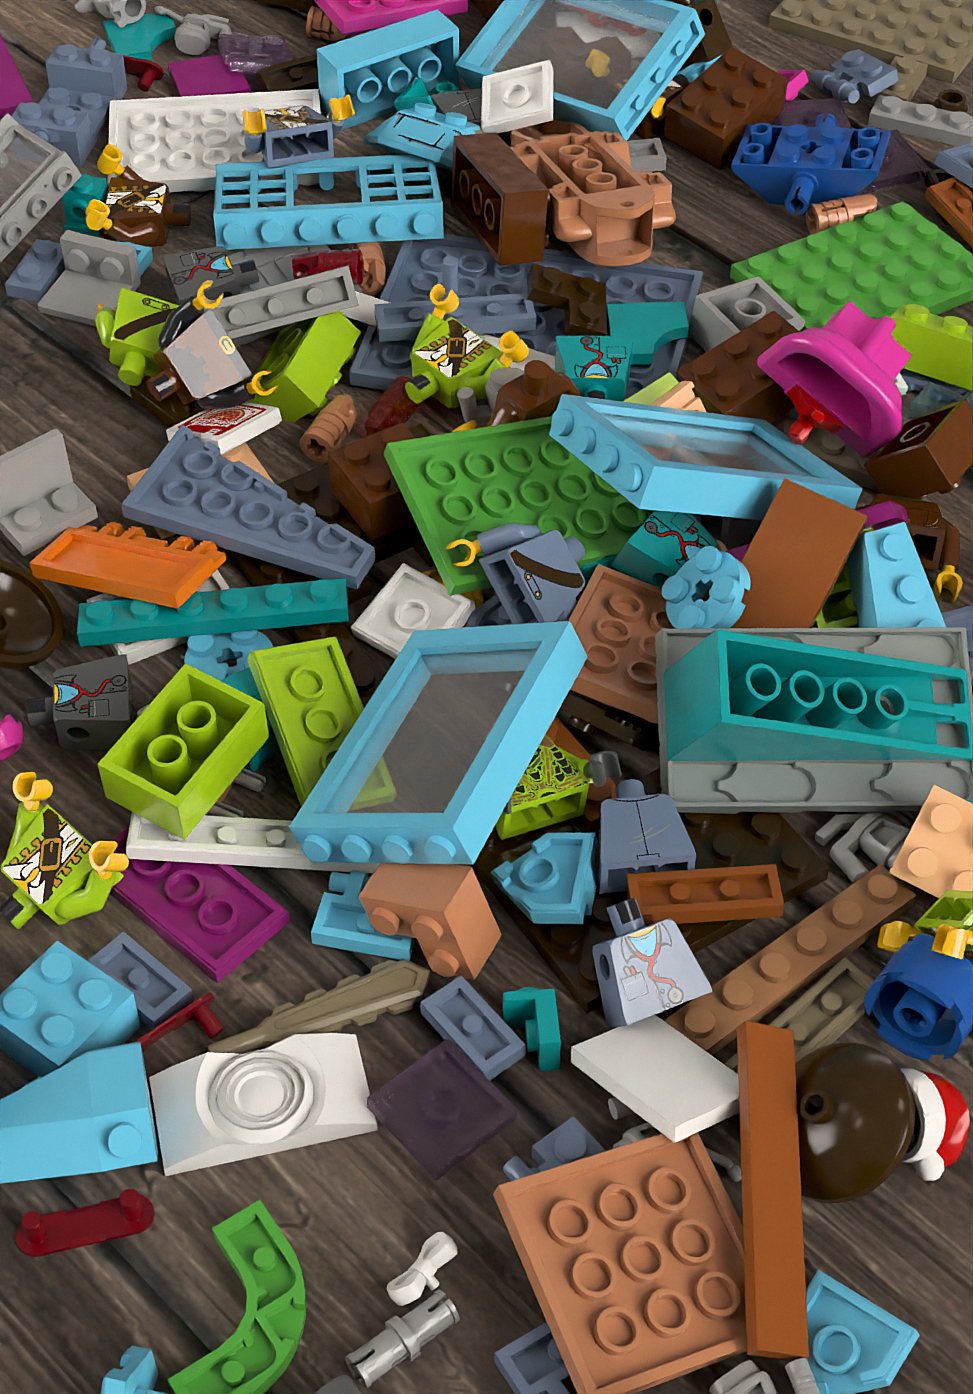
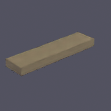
M846 957L769 1024L774 1027L794 1030L795 1064L809 1053L831 1045L867 1012L865 1009V996L875 980ZM738 1052L724 1063V1065L737 1074Z

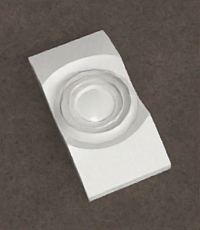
M294 1034L265 1049L242 1054L207 1052L149 1077L165 1176L377 1131V1122L356 1034Z

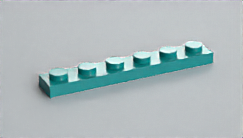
M346 578L194 592L179 609L135 599L80 603L77 636L80 647L349 621Z

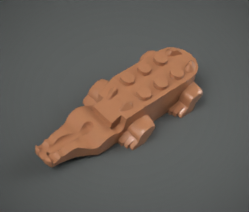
M558 119L507 131L510 135V148L550 191L551 208L547 211L546 220L552 226L556 238L567 242L580 257L593 263L596 267L628 266L644 261L652 253L653 229L668 227L674 223L676 213L671 202L672 183L660 172L634 171L631 168L628 142L618 132H589L576 122Z

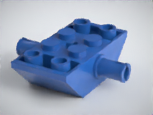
M824 113L818 115L815 119L814 127H806L802 124L791 126H776L768 123L748 124L731 167L732 171L769 204H785L787 211L794 215L798 205H800L799 215L807 211L809 204H818L819 202L856 196L878 177L891 137V130H878L874 127L863 129L841 128L837 126V119L829 113L825 122H823Z

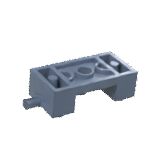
M97 37L92 40V43L86 49L78 48L71 44H57L45 63L49 89L39 104L20 102L11 116L35 135L60 151H65L74 165L79 168L84 164L109 121L110 101L121 100L127 91L123 54L105 50L106 42L102 38L98 40ZM17 137L11 142L15 159L36 162L45 161V159L23 146Z

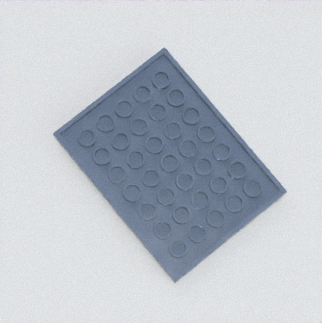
M444 234V238L404 240L380 299L390 303L431 300V289L437 284L442 285L443 258L454 256L458 259L459 298L527 293V275L534 263L544 267H554L562 272L579 277H589L597 282L606 284V306L610 303L684 301L688 325L690 326L695 297L699 295L702 286L703 271L641 262L628 266L599 268L580 257L577 253L544 249L543 261L500 266L479 239ZM532 301L536 314V330L520 331L515 334L519 337V340L522 339L528 348L555 356L556 336H565L564 310ZM369 324L349 372L350 385L407 393L405 384L412 379L410 355L416 340L379 342L377 327ZM491 333L488 335L501 338L504 333ZM688 337L671 340L661 345L654 353L653 364L631 365L625 400L668 372L677 380L676 371L681 367ZM487 398L476 400V403L479 405H488Z

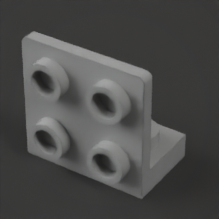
M66 230L60 237L65 270L39 301L38 309L41 313L96 326L95 317L98 304H103V307L117 309L121 287L136 291L141 284L135 246Z
M53 429L0 456V530L23 556L54 541L68 527L79 528L98 518L95 504L73 482L63 434L58 429Z

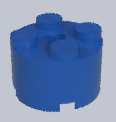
M918 934L912 941L906 942L897 949L870 986L865 996V1009L868 1016L873 1011L880 1023L877 1032L888 1044L910 1057L929 1061L932 1055H944V1060L951 1058L957 1053L973 1029V960L967 959L965 956L962 959L932 951L934 937L928 934Z

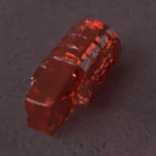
M398 376L374 403L368 412L369 418L365 422L366 437L400 423L405 425L406 421L421 406L424 401L421 403L413 402L405 389V384L412 378Z

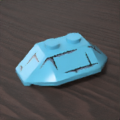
M416 103L414 108L400 110L364 137V144L400 155L414 154L435 161V166L452 171L454 136L481 134L483 132L479 125L467 122V116L453 112H447L444 115L436 112V107L433 105Z

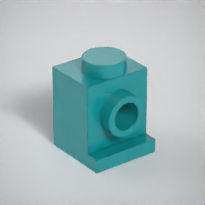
M81 174L82 176L62 196L66 217L64 230L100 237L103 232L102 228L95 231L87 226L85 210L92 199L105 203L108 192L106 178Z

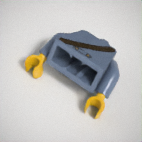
M348 94L340 99L336 97L330 99L331 111L327 117L304 105L268 111L260 109L257 112L244 110L242 115L245 130V147L251 153L262 151L268 168L334 157L333 139L338 135L346 119L355 115L350 95Z
M512 522L478 534V539L470 542L465 539L454 540L446 547V550L457 545H462L466 548L467 557L462 562L452 564L456 567L468 566L473 562L476 554L484 553L485 556L479 559V562L512 624L568 621L577 603L576 596L585 587V579L577 565L584 558L585 549L577 538L567 537L564 539L556 529L542 533L535 525Z

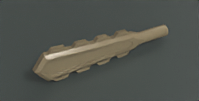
M405 959L397 962L387 960L373 966L371 972L361 977L354 974L338 981L337 987L330 991L321 988L307 994L304 1002L297 1005L288 1002L274 1008L272 1015L266 1017L257 1027L207 1045V1052L247 1053L261 1047H269L294 1034L340 1033L343 1026L351 1023L359 1027L376 1021L378 1015L385 1012L395 1015L411 1010L416 1002L423 1000L430 978V970Z

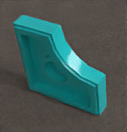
M155 12L144 14L138 21L127 23L124 28L117 27L114 23L115 19L103 21L104 31L113 53H120L124 56L152 61L154 49L161 43L175 38L176 26L172 18L167 15H158Z
M684 301L610 303L606 306L609 336H633L631 365L653 364L654 353L661 345L671 340L688 337L689 325Z

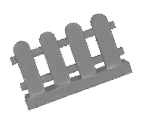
M344 266L225 297L217 307L211 309L229 338L233 339L356 307L359 304L349 266Z

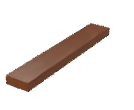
M745 1021L737 1027L747 1354L788 1361L800 1358L807 1359L809 1358L794 1030Z

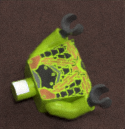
M545 735L495 824L501 840L584 815L589 783H594L596 787H600L606 783L607 777L619 778L622 776L617 753L615 751H602L593 754L589 759H581L557 747Z

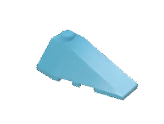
M141 1041L86 1051L62 1067L43 1077L40 1076L25 1084L23 1088L0 1099V1184L103 1172L157 1161L158 1144Z

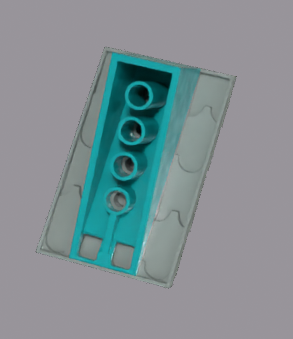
M966 627L661 629L655 634L661 794H666L672 798L678 812L737 814L738 812L801 813L804 811L893 813L894 811H920L933 784L964 800H973V694Z

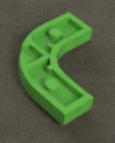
M258 1200L212 1228L214 1240L242 1281L247 1295L246 1312L236 1332L219 1348L167 1379L172 1394H264L284 1373L299 1346L306 1319V1295L301 1267L288 1240L261 1200Z

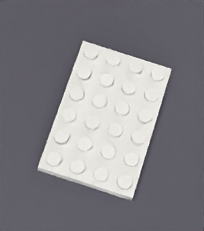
M319 89L112 100L109 107V144L116 146L122 152L123 157L119 163L123 167L128 165L144 180L165 183L169 187V193L215 190L216 164L265 162L262 151L251 153L245 147L242 111L257 112L260 109L268 111L304 105L321 114ZM114 173L108 175V188L111 177H117ZM319 173L297 174L298 185L310 186L319 183ZM282 175L261 176V181L283 179ZM246 176L225 177V182L246 181Z

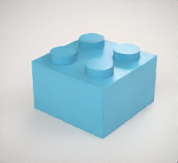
M56 941L0 994V1049L38 1077H43L62 1067L86 1051L123 1045L141 1027L133 992L59 941Z

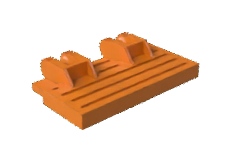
M110 522L99 531L97 527L83 525L79 528L68 527L30 562L33 576L39 579L179 609L226 561V556L224 552L217 551L218 547L211 541L203 540V542H200V545L195 547L194 539L180 536V538H177L168 546V541L146 537L145 530L141 527L131 526L128 531L124 532L125 529L121 523Z

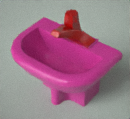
M849 301L835 312L822 328L812 327L784 336L758 357V366L785 389L784 393L791 398L796 410L800 414L795 424H792L788 431L787 437L791 442L796 445L802 444L809 437L808 435L813 427L827 430L832 435L836 434L860 456L867 457L896 438L902 429V395L894 379L912 355L893 338L892 331L895 329L896 323L892 318L888 316H883L880 319L870 318Z

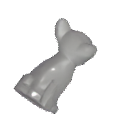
M79 0L74 7L80 13H99L104 17L113 18L117 27L124 28L127 23H134L144 15L146 0Z

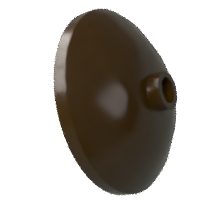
M0 560V667H31L50 657L61 641L64 630L62 612L53 594L40 580L23 568Z
M859 1043L828 1045L809 1053L795 1064L801 1196L812 1201L831 1204L851 1201L870 1193L886 1181L902 1161L912 1138L915 1124V1103L906 1076L882 1052ZM824 1103L823 1109L816 1115L817 1110Z

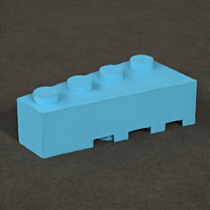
M901 522L862 535L857 540L847 559L853 606L857 607L859 628L946 627L906 523Z

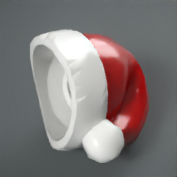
M902 1068L901 1070L910 1084L915 1103V1124L913 1130L915 1139L914 1142L909 1144L901 1162L914 1163L916 1174L924 1181H935L944 1172V1167L951 1166L956 1162L966 1145L970 1124L969 1110L962 1092L942 1076L911 1068Z

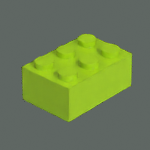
M185 663L97 764L106 798L185 840L269 738L265 704Z

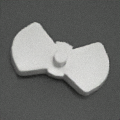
M437 1232L425 1241L414 1264L406 1272L387 1284L388 1294L397 1305L404 1306L418 1299L423 1292L425 1284L430 1290H434L439 1286V1281L434 1277V1274L438 1268L457 1255V1246L452 1237L444 1232Z

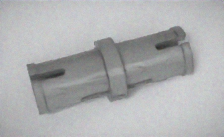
M442 1290L435 1291L431 1297L403 1317L393 1316L385 1322V1330L353 1353L345 1356L346 1363L355 1378L361 1376L359 1384L363 1388L367 1389L370 1387L371 1383L404 1359L413 1361L421 1355L420 1348L452 1324L460 1321L459 1313L450 1298L444 1303L443 1300L446 1298V1294Z

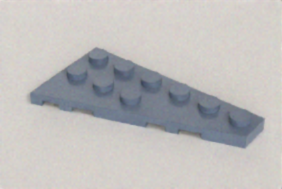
M183 424L121 504L123 517L191 537L202 542L203 540L211 541L218 547L321 579L346 578L347 587L358 589L375 562L374 547L337 523L328 524L316 516L315 509L304 502L301 505L287 498V491L244 463L228 460L220 454L219 447L209 441L204 444L193 436V431Z

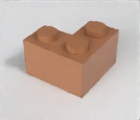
M380 863L358 896L375 930L385 935L397 934L417 938L432 971L444 977H459L462 975L463 978L475 980L502 935L473 868L470 866L458 864Z

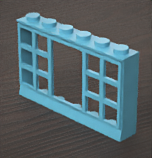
M414 154L326 158L268 168L265 162L216 164L213 213L216 246L224 247L226 250L444 238L443 201L441 199L435 161ZM427 167V172L406 173V168ZM391 169V174L370 175V170ZM355 171L356 185L361 188L362 202L294 206V191L298 187L297 174L319 173L320 187L324 190H330L334 186L333 172ZM282 175L283 179L261 181V176ZM246 176V181L225 182V177ZM428 180V185L404 186L406 181ZM393 182L396 186L368 188L370 183ZM264 188H284L286 190V193L258 194ZM247 189L250 192L247 195L226 196V190ZM429 193L430 199L406 200L405 195ZM397 195L398 200L370 202L369 196ZM286 201V206L258 208V202ZM250 203V208L226 209V204Z

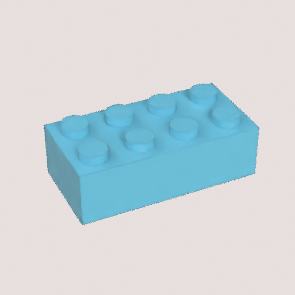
M438 9L316 49L320 110L328 116L331 111L329 100L335 97L340 99L349 94L355 115L346 119L341 130L397 111L394 101L416 78H422L429 96L430 90L441 82H451L458 90L460 89L459 71L455 66L459 60V28Z

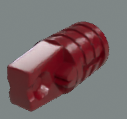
M360 249L342 251L321 250L298 254L292 259L294 279L349 266L353 284L360 285L363 282L364 259Z

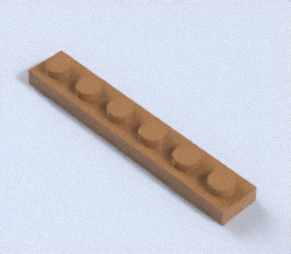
M879 864L712 985V992L693 999L664 1021L710 1055H714L737 1038V1027L743 1022L757 1023L877 934L884 924L893 922L912 908L916 894L898 878L890 874L883 865Z

